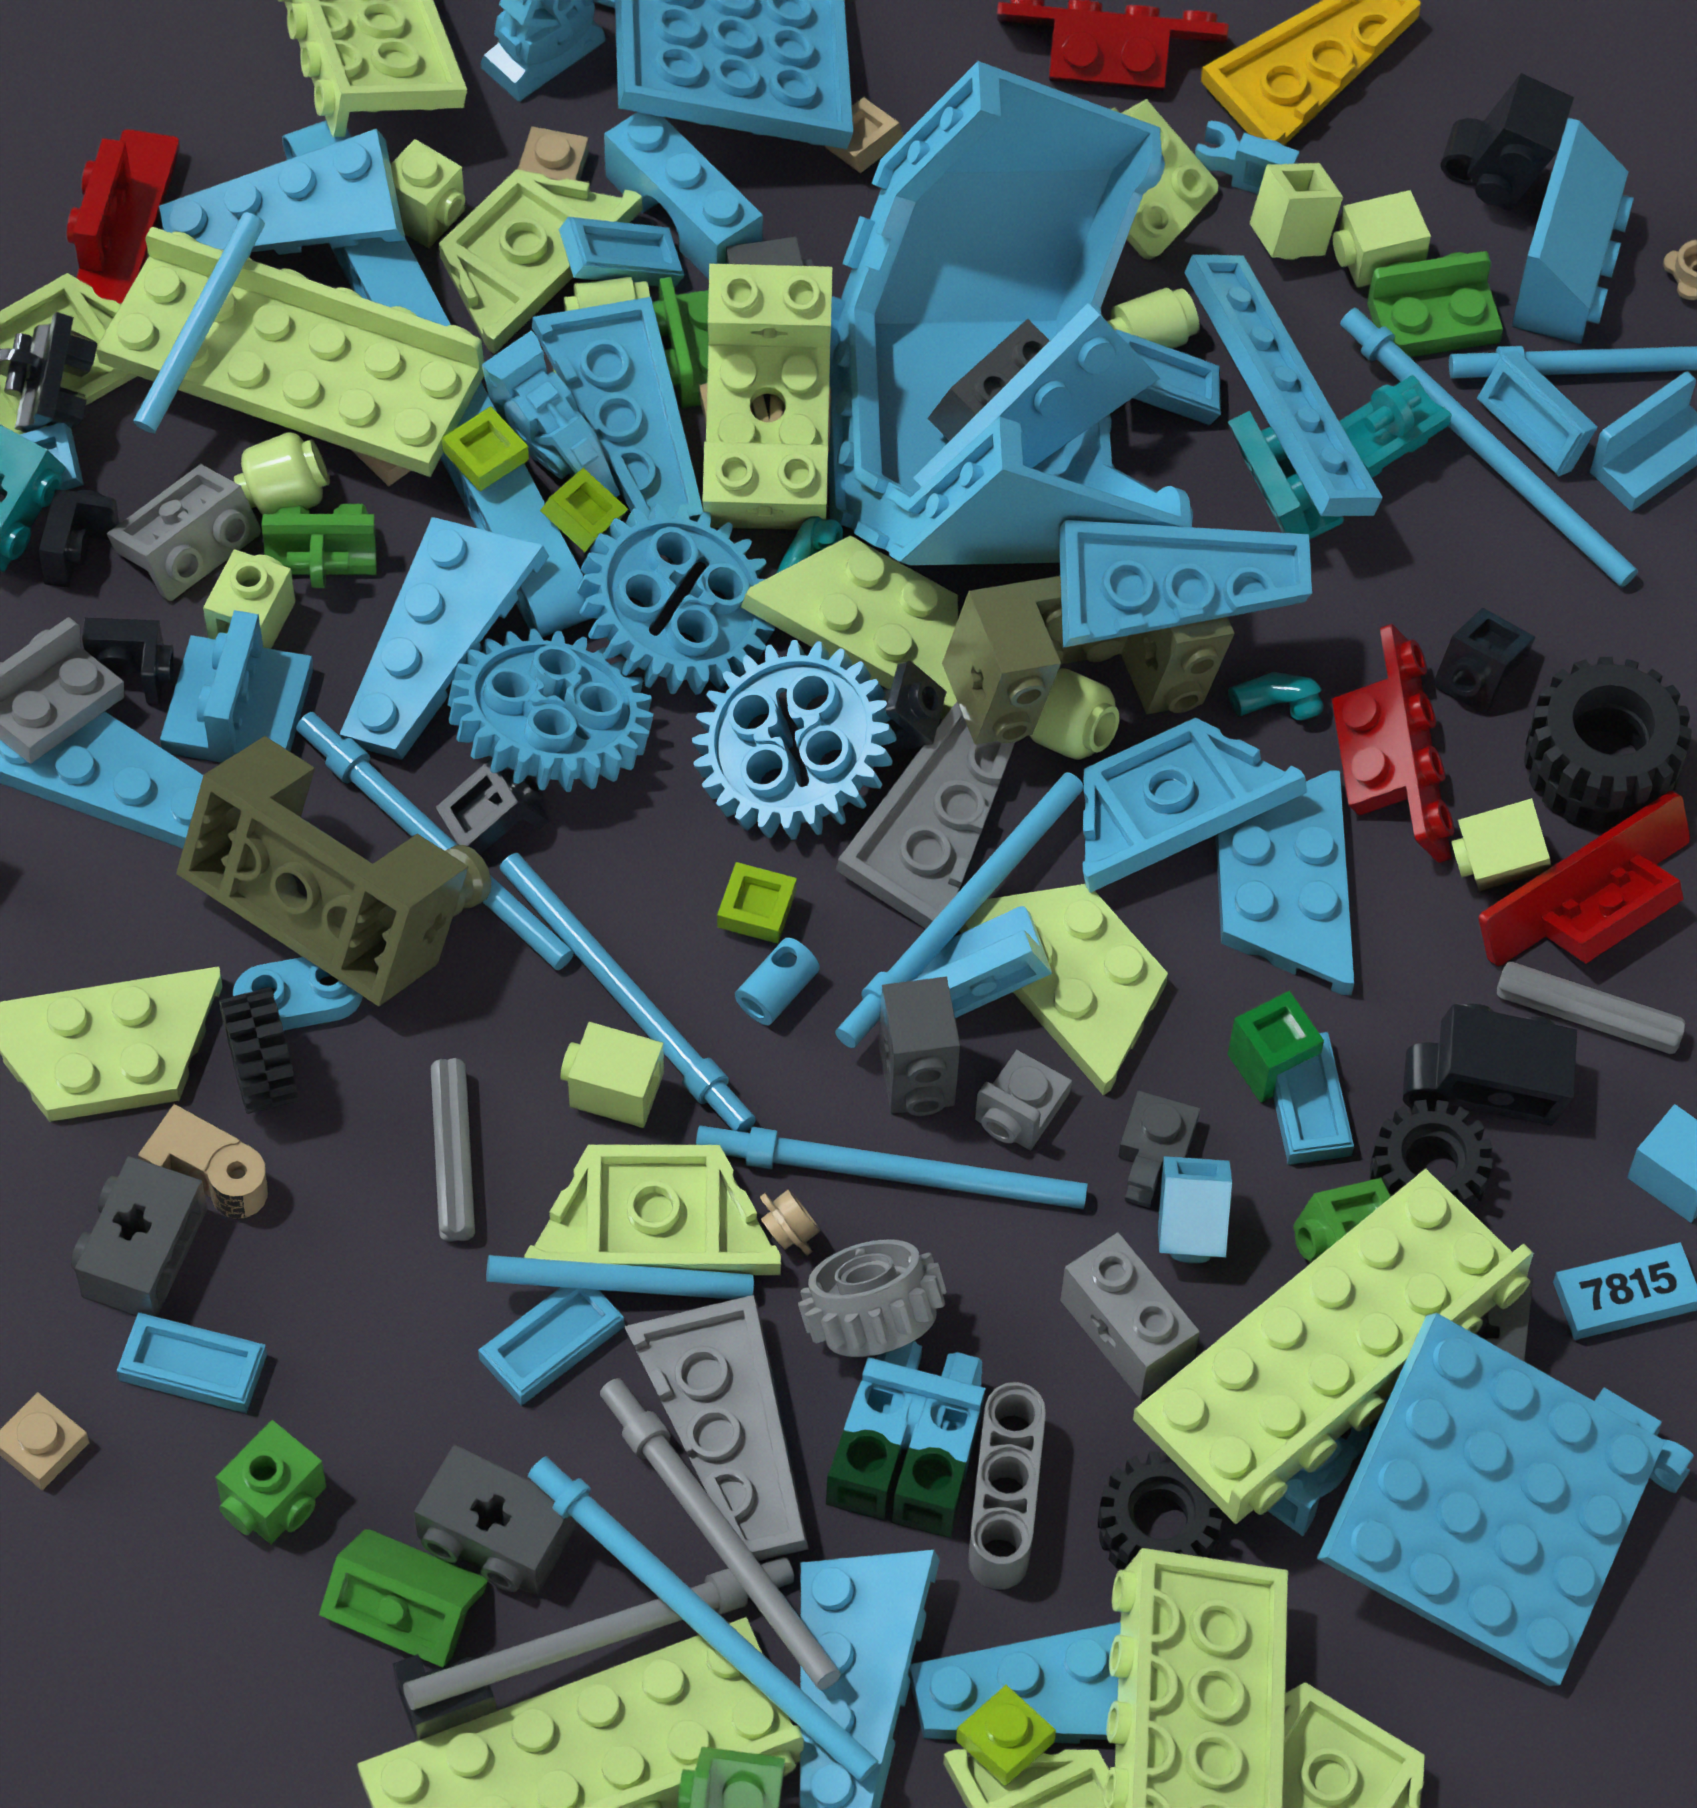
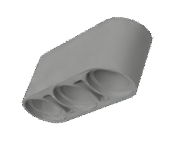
M1019 1382L1005 1383L995 1388L988 1396L984 1411L968 1561L969 1569L974 1578L983 1586L995 1590L1013 1587L1025 1577L1029 1566L1046 1412L1045 1403L1039 1392L1031 1386ZM1006 1416H1016L1024 1419L1029 1424V1427L1021 1431H1010L1003 1428L998 1421ZM999 1478H1011L1019 1482L1023 1488L1016 1493L1005 1494L997 1491L992 1487L991 1483ZM993 1540H1003L1013 1545L1017 1551L1008 1557H997L986 1551L984 1545Z

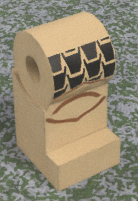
M175 1104L138 1154V1159L202 1180L204 1194L211 1198L215 1208L221 1214L230 1218H247L256 1214L264 1206L268 1197L266 1168L261 1155L234 1136Z

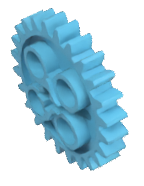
M661 503L655 504L648 519L638 508H634L625 523L615 518L605 534L600 533L590 549L592 553L589 552L580 570L585 575L577 588V593L588 597L579 611L580 616L597 619L588 634L589 638H608L610 643L603 657L609 659L622 654L626 658L622 674L627 676L640 667L645 670L644 680L645 686L648 688L655 683L658 676L666 678L670 694H675L683 680H687L694 694L698 695L704 689L708 679L719 690L724 688L726 685L722 675L724 671L731 672L738 677L744 675L746 671L743 665V657L748 655L757 662L765 650V644L774 632L775 626L741 608L749 588L765 580L757 577L766 565V560L758 558L748 560L745 556L752 541L745 539L734 544L729 540L733 524L728 522L716 531L710 527V512H704L697 522L690 520L685 504H680L672 518L668 517ZM660 555L670 558L675 564L664 561ZM697 562H703L706 565V569L700 575L690 593L682 600L662 632L657 636L652 635L649 629L658 619L667 602L673 598ZM711 590L721 593L727 600L717 597ZM628 597L641 601L645 607L634 604ZM680 632L691 635L697 643L685 639Z
M536 629L530 630L528 641H521L517 635L509 631L506 632L503 646L487 638L485 639L482 652L470 649L467 654L466 664L458 663L448 699V706L451 707L449 723L459 726L456 738L458 742H473L471 751L473 759L487 756L493 758L490 768L492 773H497L509 767L515 770L513 782L516 784L521 783L530 775L536 777L539 790H545L550 779L558 780L566 792H571L574 779H580L590 789H595L599 774L614 782L618 778L620 767L628 770L634 768L636 756L644 754L653 720V713L649 712L652 698L651 695L641 693L643 685L641 677H626L622 674L626 661L613 664L607 662L608 659L603 657L607 647L591 653L586 650L587 638L581 637L573 645L566 644L562 631H556L551 641H544Z
M792 640L787 656L780 657L770 644L766 646L765 663L757 665L751 657L746 655L743 657V665L746 671L744 675L738 677L728 671L722 673L725 682L730 687L725 694L718 691L707 692V697L716 709L715 712L697 713V721L708 733L692 738V744L703 755L694 761V766L703 778H707L702 783V786L710 798H718L716 805L726 817L736 813L735 818L744 830H749L758 821V827L765 837L771 838L779 824L782 823L783 829L792 840L797 838L801 823L808 822L816 835H820L823 829L822 817L830 814L841 825L846 823L842 806L850 802L856 807L864 809L867 805L859 790L863 785L879 789L883 785L873 771L874 766L884 767L892 765L893 760L886 749L881 746L896 741L894 731L889 724H886L891 719L886 714L887 701L882 700L886 694L877 679L870 680L871 674L865 664L860 661L852 665L851 659L842 648L829 658V653L823 643L817 641L808 656H806L798 641ZM783 692H787L789 715L799 728L795 732V740L809 777V783L805 787H801L799 764L789 751L793 747V739L780 707L779 695ZM820 695H828L826 701L820 707L806 710L807 705L812 699ZM760 714H768L767 720L762 725L754 729H747L748 724L753 718ZM832 750H842L840 756L834 762L828 765H819L826 753ZM782 768L780 775L769 784H760L762 777L767 772Z

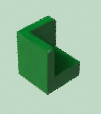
M1289 990L1234 1018L1227 1055L1256 1098L1262 1103L1273 1097L1277 1075L1322 1053L1324 1039Z

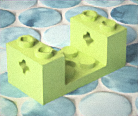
M709 264V348L706 442H704L703 513L710 512V527L721 528L724 524L730 522L733 524L732 528L799 530L803 521L810 517L819 516L821 519L826 520L832 267ZM773 394L779 397L786 407L784 414L773 422L758 420L750 410L752 402L758 396Z

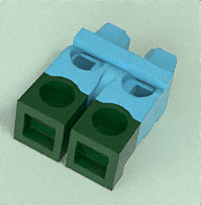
M913 1341L898 1349L879 1354L877 1359L868 1357L862 1381L855 1395L827 1475L825 1505L884 1520L903 1450L908 1451L895 1492L892 1523L951 1538L968 1465L982 1418L985 1388L981 1387L982 1360L956 1352L948 1354L942 1376L918 1370L922 1347Z

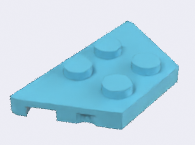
M1196 717L1084 768L1085 810L1083 811V833L1085 838V861L1083 862V874L1086 888L1090 893L1307 793L1304 774L1293 766H1290L1285 772L1261 760L1259 749L1240 739L1226 738L1221 734L1220 729Z
M1328 771L1306 781L1307 793L1215 835L1221 944L1247 955H1260L1266 958L1271 965L1296 975L1298 969L1304 970L1332 982L1331 991L1340 995H1352L1354 972L1340 771Z

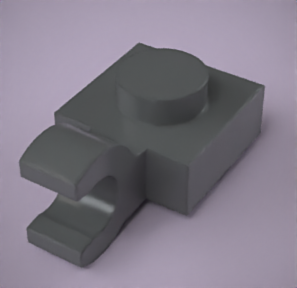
M1137 1091L1118 1155L1120 1158L1134 1161L1127 1184L1129 1187L1124 1201L1150 1208L1161 1171L1163 1170L1164 1156L1187 1157L1198 1123L1200 1108Z

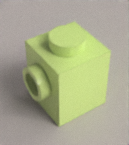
M414 139L390 165L404 234L430 248L465 211L466 198L463 188L462 167Z
M1320 163L1267 165L1250 225L1272 258L1292 260L1304 256H1325L1343 196Z
M1411 190L1343 206L1339 231L1333 234V247L1338 263L1342 267L1348 266L1358 288L1371 284L1373 271L1376 268L1385 267L1398 261L1412 263L1426 260L1431 235Z
M234 549L203 607L208 638L216 639L219 632L227 633L234 610L259 614L263 648L271 649L295 604L291 568L283 566L282 563L270 556L262 554L253 556Z
M1532 798L1458 820L1463 838L1451 841L1461 877L1474 874L1479 892L1541 874L1552 867Z
M588 1022L581 1043L571 1042L562 1063L560 1078L561 1080L568 1081L569 1107L644 1128L664 1074L663 1043Z

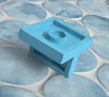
M234 610L228 632H219L216 639L191 635L160 737L161 748L174 755L222 763L263 736H266L286 750L291 751L296 734V726L301 716L314 670L312 656L263 648L259 614Z

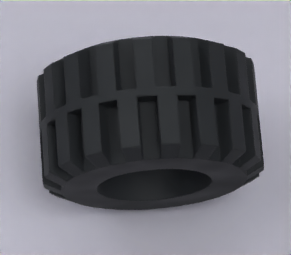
M1599 657L1597 665L1593 666L1584 659L1573 663L1571 674L1561 669L1552 677L1550 686L1545 685L1535 706L1527 736L1524 763L1525 769L1531 770L1529 782L1533 790H1545L1542 802L1551 810L1557 806L1565 809L1564 819L1576 823L1578 817L1590 820L1588 828L1602 829L1604 822H1613L1615 827L1667 792L1676 789L1691 742L1692 729L1688 728L1690 714L1687 706L1678 705L1681 696L1674 685L1663 687L1661 685L1663 675L1654 669H1651L1646 674L1638 670L1639 662L1626 659L1625 665H1617L1613 663V657ZM1590 731L1610 732L1628 741L1636 752L1627 755L1604 754L1589 747L1582 741L1579 735Z

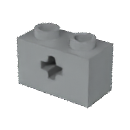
M1119 1232L1065 1266L1060 1301L1140 1400L1167 1383L1195 1359L1200 1331Z

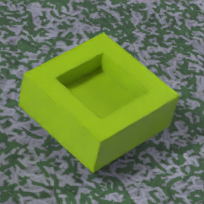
M491 406L442 437L444 454L480 492L529 460L528 445Z
M583 467L550 496L540 511L578 547L586 552L592 547L600 533L605 534L615 518L621 520L628 508Z
M736 862L717 914V927L778 944L797 891V878Z
M1005 1685L957 1727L956 1741L1006 1786L1055 1742L1056 1729L1009 1686Z

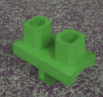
M341 504L334 510V514H310L309 510L302 505L279 508L275 514H263L262 534L265 555L278 560L283 566L291 568L292 575L310 574L312 588H325L326 574H376L374 514H367L366 507L363 504Z

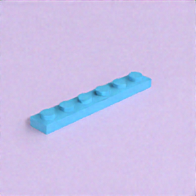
M1192 255L1184 273L1320 515L1336 517L1374 516L1383 497L1244 255Z

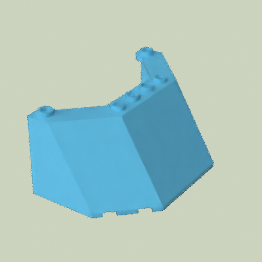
M977 61L880 160L872 184L881 187V191L871 218L868 219L860 216L842 263L852 268L842 297L840 299L832 296L829 374L831 411L830 449L828 452L830 519L838 521L840 525L855 530L854 534L875 547L890 552L889 556L907 565L1060 563L1059 528L1064 520L1192 527L1193 510L1190 506L1189 497L1184 490L1166 486L1157 492L1114 468L1111 456L1110 430L1112 421L1110 414L1033 468L1023 466L1021 423L999 416L925 485L921 487L913 479L949 442L927 418L949 389L1025 320L1029 319L1051 340L1087 303L1101 315V305L1141 199L1149 189L1158 184L1164 172L1165 160L1161 149L1160 127Z

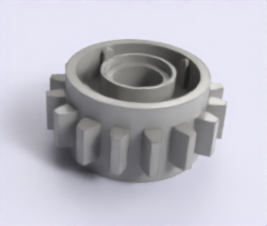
M875 1240L848 1247L822 1261L810 1274L808 1280L809 1287L801 1290L800 1293L803 1301L799 1302L798 1306L806 1332L811 1334L814 1343L826 1340L829 1349L837 1354L863 1357L898 1349L922 1336L933 1325L937 1315L936 1309L944 1307L943 1294L947 1293L939 1264L938 1262L934 1263L932 1254L928 1252L920 1255L914 1245L901 1240Z

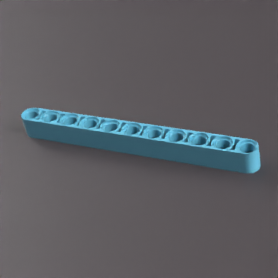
M323 121L282 136V142L286 158L289 160L351 138L348 129H346L345 137H332L327 121ZM382 237L359 239L358 246L334 248L329 243L353 291L362 298L388 307H403L412 311L420 318L444 326L451 325L406 239L385 242ZM482 383L479 384L457 428L490 406L496 411ZM443 452L441 460L476 528L541 544L549 554L548 559L538 573L531 571L516 592L519 597L516 605L529 630L536 629L541 637H545L556 631H561L592 619L580 616L579 611L588 598L577 593V588L584 576L558 527L540 511L545 502L525 464L523 463L480 492Z

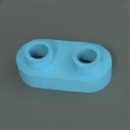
M304 957L251 967L240 975L233 989V996L267 987L275 989L274 998L283 1030L344 1019L355 1012L363 998L361 994L341 981L331 986L320 984L319 981L323 977L332 975Z

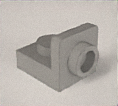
M1016 1049L994 1083L985 1082L979 1090L975 1120L980 1122L983 1128L997 1140L1005 1143L1016 1142L1031 1151L1070 1094L1072 1080Z

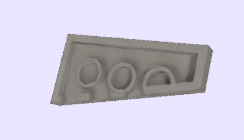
M956 702L937 727L934 743L924 745L839 857L835 870L926 929L959 892L1015 742L1000 743L999 741L975 745L959 704Z
M754 1295L624 1326L706 1493L755 1559L762 1561L807 1550L808 1544L758 1304Z

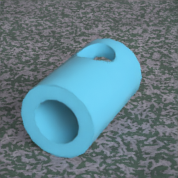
M784 938L735 992V999L742 1010L752 1019L763 1025H770L820 970L818 960L799 941L792 938Z

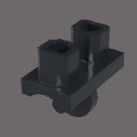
M56 312L53 314L50 324L38 325L34 328L33 337L28 334L17 333L15 334L12 349H0V374L7 377L4 392L11 396H21L14 429L27 433L40 429L44 425L51 426L57 423H65L69 428L73 429L82 422L87 401L85 394L60 387L63 372L83 377L89 373L94 364L98 343L71 330L74 317Z

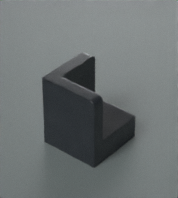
M419 1654L392 1664L396 1689L416 1741L497 1711L495 1697L490 1685L412 1710L407 1703L404 1683L475 1660L474 1658L467 1657L425 1672Z

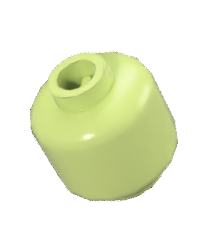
M292 432L279 435L244 450L241 458L243 473L234 476V482L242 487L251 509L257 507L262 515L275 514L279 508L299 505L304 506L306 509L314 507L322 500V487L330 484L325 463L315 442L312 439L304 442L301 437Z
M1064 668L1059 669L1035 730L1030 735L1031 739L1042 746L1076 760H1081L1095 752L1103 751L1113 740L1119 725V711L1115 707V699L1111 690L1107 686L1074 671Z

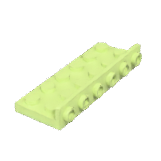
M278 0L279 2H285L290 38L298 39L301 48L300 57L303 75L311 77L313 81L316 112L319 116H325L332 137H345L349 112L464 108L467 88L433 0Z
M151 227L145 237L149 257L100 340L96 352L99 363L155 381L223 250L199 243L193 237L182 232L170 233ZM248 257L178 390L431 477L443 454L442 437L457 428L484 377L482 367L484 363L483 347L480 338L462 327L456 325L444 326L420 318L406 308L399 306L388 307L364 299L350 289L342 287L335 289L308 280L297 271L291 269L279 270L255 262Z
M1424 1169L1136 1407L1133 1420L1235 1524L1252 1510L1261 1515L1282 1498L1288 1489L1286 1482L1297 1472L1304 1468L1308 1473H1311L1324 1464L1337 1447L1335 1440L1349 1428L1353 1427L1356 1431H1361L1380 1415L1386 1406L1384 1399L1392 1393L1426 1315L1438 1313L1476 1334L1483 1323L1480 1319L1496 1304L1501 1309H1506L1528 1288L1530 1280L1527 1278V1274L1534 1253L1525 1244L1520 1245L1512 1252L1427 1169Z
M1142 1548L1125 1570L1118 1571L1113 1586L1112 1607L1114 1611L1121 1612L1120 1635H1116L1114 1638L1109 1660L1111 1676L1118 1677V1701H1113L1107 1720V1740L1109 1743H1116L1115 1767L1110 1768L1105 1782V1808H1282L1288 1570Z
M747 1617L729 1623L761 1652ZM697 1635L360 1762L357 1766L372 1808H677L682 1770H695L702 1746L785 1758L784 1777L796 1767L795 1763L800 1762V1752L803 1751L804 1737L799 1726H793L787 1714L701 1635Z

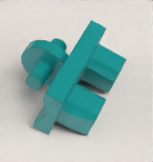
M1411 375L1394 387L1387 384L1373 391L1369 403L1339 422L1369 475L1373 478L1382 472L1383 467L1407 452L1412 453L1426 444L1430 437L1449 426L1452 414L1445 407L1435 403L1425 392L1420 381L1414 375Z

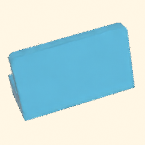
M1688 371L1617 419L1600 433L1590 473L1631 512L1697 466V412L1690 406L1696 379Z
M1019 906L954 936L915 980L947 976L954 1017L957 1018L1053 973L1031 913L1024 906Z

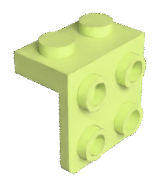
M1146 99L1125 110L1122 114L1160 127L1161 149L1165 160L1164 172L1158 184L1143 195L1127 236V241L1144 259L1150 260L1159 256L1216 195L1218 183Z

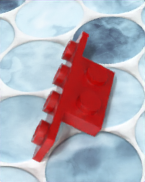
M1010 0V3L998 2L997 8L998 22L1054 27L1049 80L1164 91L1169 38L1226 43L1229 24L1217 22L1218 14L1188 10L1183 11V19L1160 17L1159 8L1144 5H1127L1125 14L1102 12L1103 4L1090 0H1069L1068 8L1045 6V0Z
M125 129L122 131L119 141L102 138L95 161L88 160L85 164L82 176V194L84 198L81 207H73L70 212L67 224V241L75 244L79 265L76 278L92 287L94 292L103 299L114 300L122 304L146 262L148 250L145 237L151 227L156 228L160 216L159 206L164 203L180 150L179 139L175 136Z
M1389 624L1380 628L1388 678L1332 698L1348 805L1360 816L1408 799L1416 842L1438 863L1451 859L1448 837L1454 834V823L1447 805L1441 799L1439 782L1445 780V770L1439 753L1432 746L1430 729L1436 726V718L1432 704L1423 692L1421 676L1427 673L1426 660L1416 640H1408L1393 624Z
M1674 791L1667 792L1481 912L1478 919L1487 959L1496 966H1501L1544 937H1547L1584 963H1588L1684 900L1680 880L1657 866L1658 863L1690 842L1683 797Z

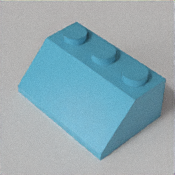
M1568 118L1527 256L1512 327L1581 344L1587 321L1599 324L1608 289L1597 287L1600 275L1612 278L1621 243L1610 241L1613 229L1625 232L1634 198L1623 195L1629 171L1579 120Z

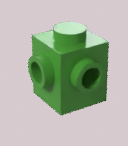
M273 1420L216 1476L221 1500L219 1510L225 1519L244 1535H249L254 1530L269 1544H272L285 1530L293 1532L298 1529L314 1510L315 1499L326 1488L322 1460Z

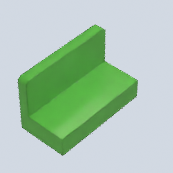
M365 1529L337 1555L319 1615L414 1656L419 1654L421 1659L444 1667L453 1658L467 1610L484 1594L488 1580L483 1576L373 1530Z

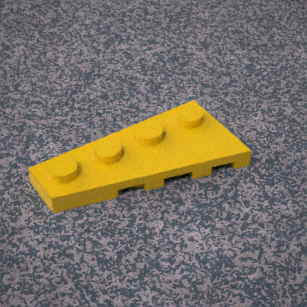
M1322 0L1205 65L1202 68L1201 82L1248 134L1262 139L1275 140L1285 145L1419 17L1421 2L1419 0Z

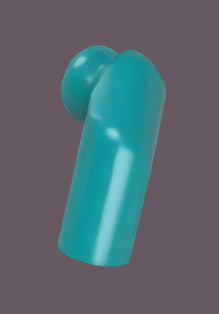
M819 516L804 520L784 555L776 574L842 540L843 529L840 523L832 519L823 520Z
M1272 672L1228 689L1230 703L1234 712L1239 717L1276 703L1289 702L1291 716L1296 720L1312 718L1321 714L1324 709L1323 701L1318 694L1322 689L1310 677Z

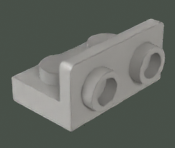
M200 464L106 534L115 552L149 571L159 594L163 598L172 601L230 558L234 549L239 551L258 537L261 533V528L242 487Z
M70 617L52 629L38 633L29 645L3 663L0 662V740L30 764L124 698V681L80 647V626Z

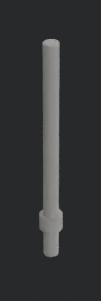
M616 1378L607 1382L602 1387L600 1396L624 1427L622 1437L638 1458L648 1459L819 1690L832 1686L839 1679L840 1671L670 1445L671 1435L655 1412L643 1409L622 1379Z
M782 1557L761 1564V1567L777 1588L793 1583V1570L787 1558ZM729 1568L707 1575L704 1584L691 1588L719 1615L746 1606L747 1598H749V1595ZM659 1598L404 1683L405 1697L409 1707L415 1710L683 1619Z

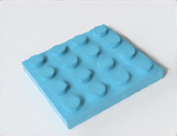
M615 0L618 109L691 121L702 125H713L752 132L757 135H769L808 142L813 145H824L841 149L848 148L853 135V119L844 0Z
M1438 1313L1426 1315L1317 1559L1548 1686L1560 1685L1665 1440Z

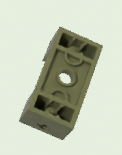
M1056 576L968 591L942 665L974 744L994 741L1013 743L1027 735L1033 734L1061 664L1083 660L1102 662L1121 654L1146 714L1168 710L1174 713H1182L1202 705L1235 633L1228 617L1063 648L1061 577Z
M263 736L203 775L176 874L377 1006H381L438 964L469 866L418 833L372 864L301 818L315 767L268 737ZM293 875L297 876L305 885L307 897L297 891V884Z

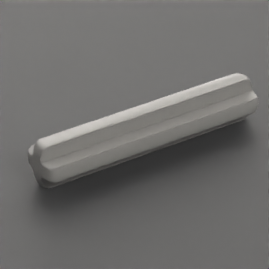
M1508 962L1505 965L1497 986V995L1500 998L1668 1054L1677 1051L1685 1030V1020L1681 1017L1515 962Z
M457 1058L449 1060L439 1059L431 1065L440 1237L445 1241H466L475 1234L466 1065Z

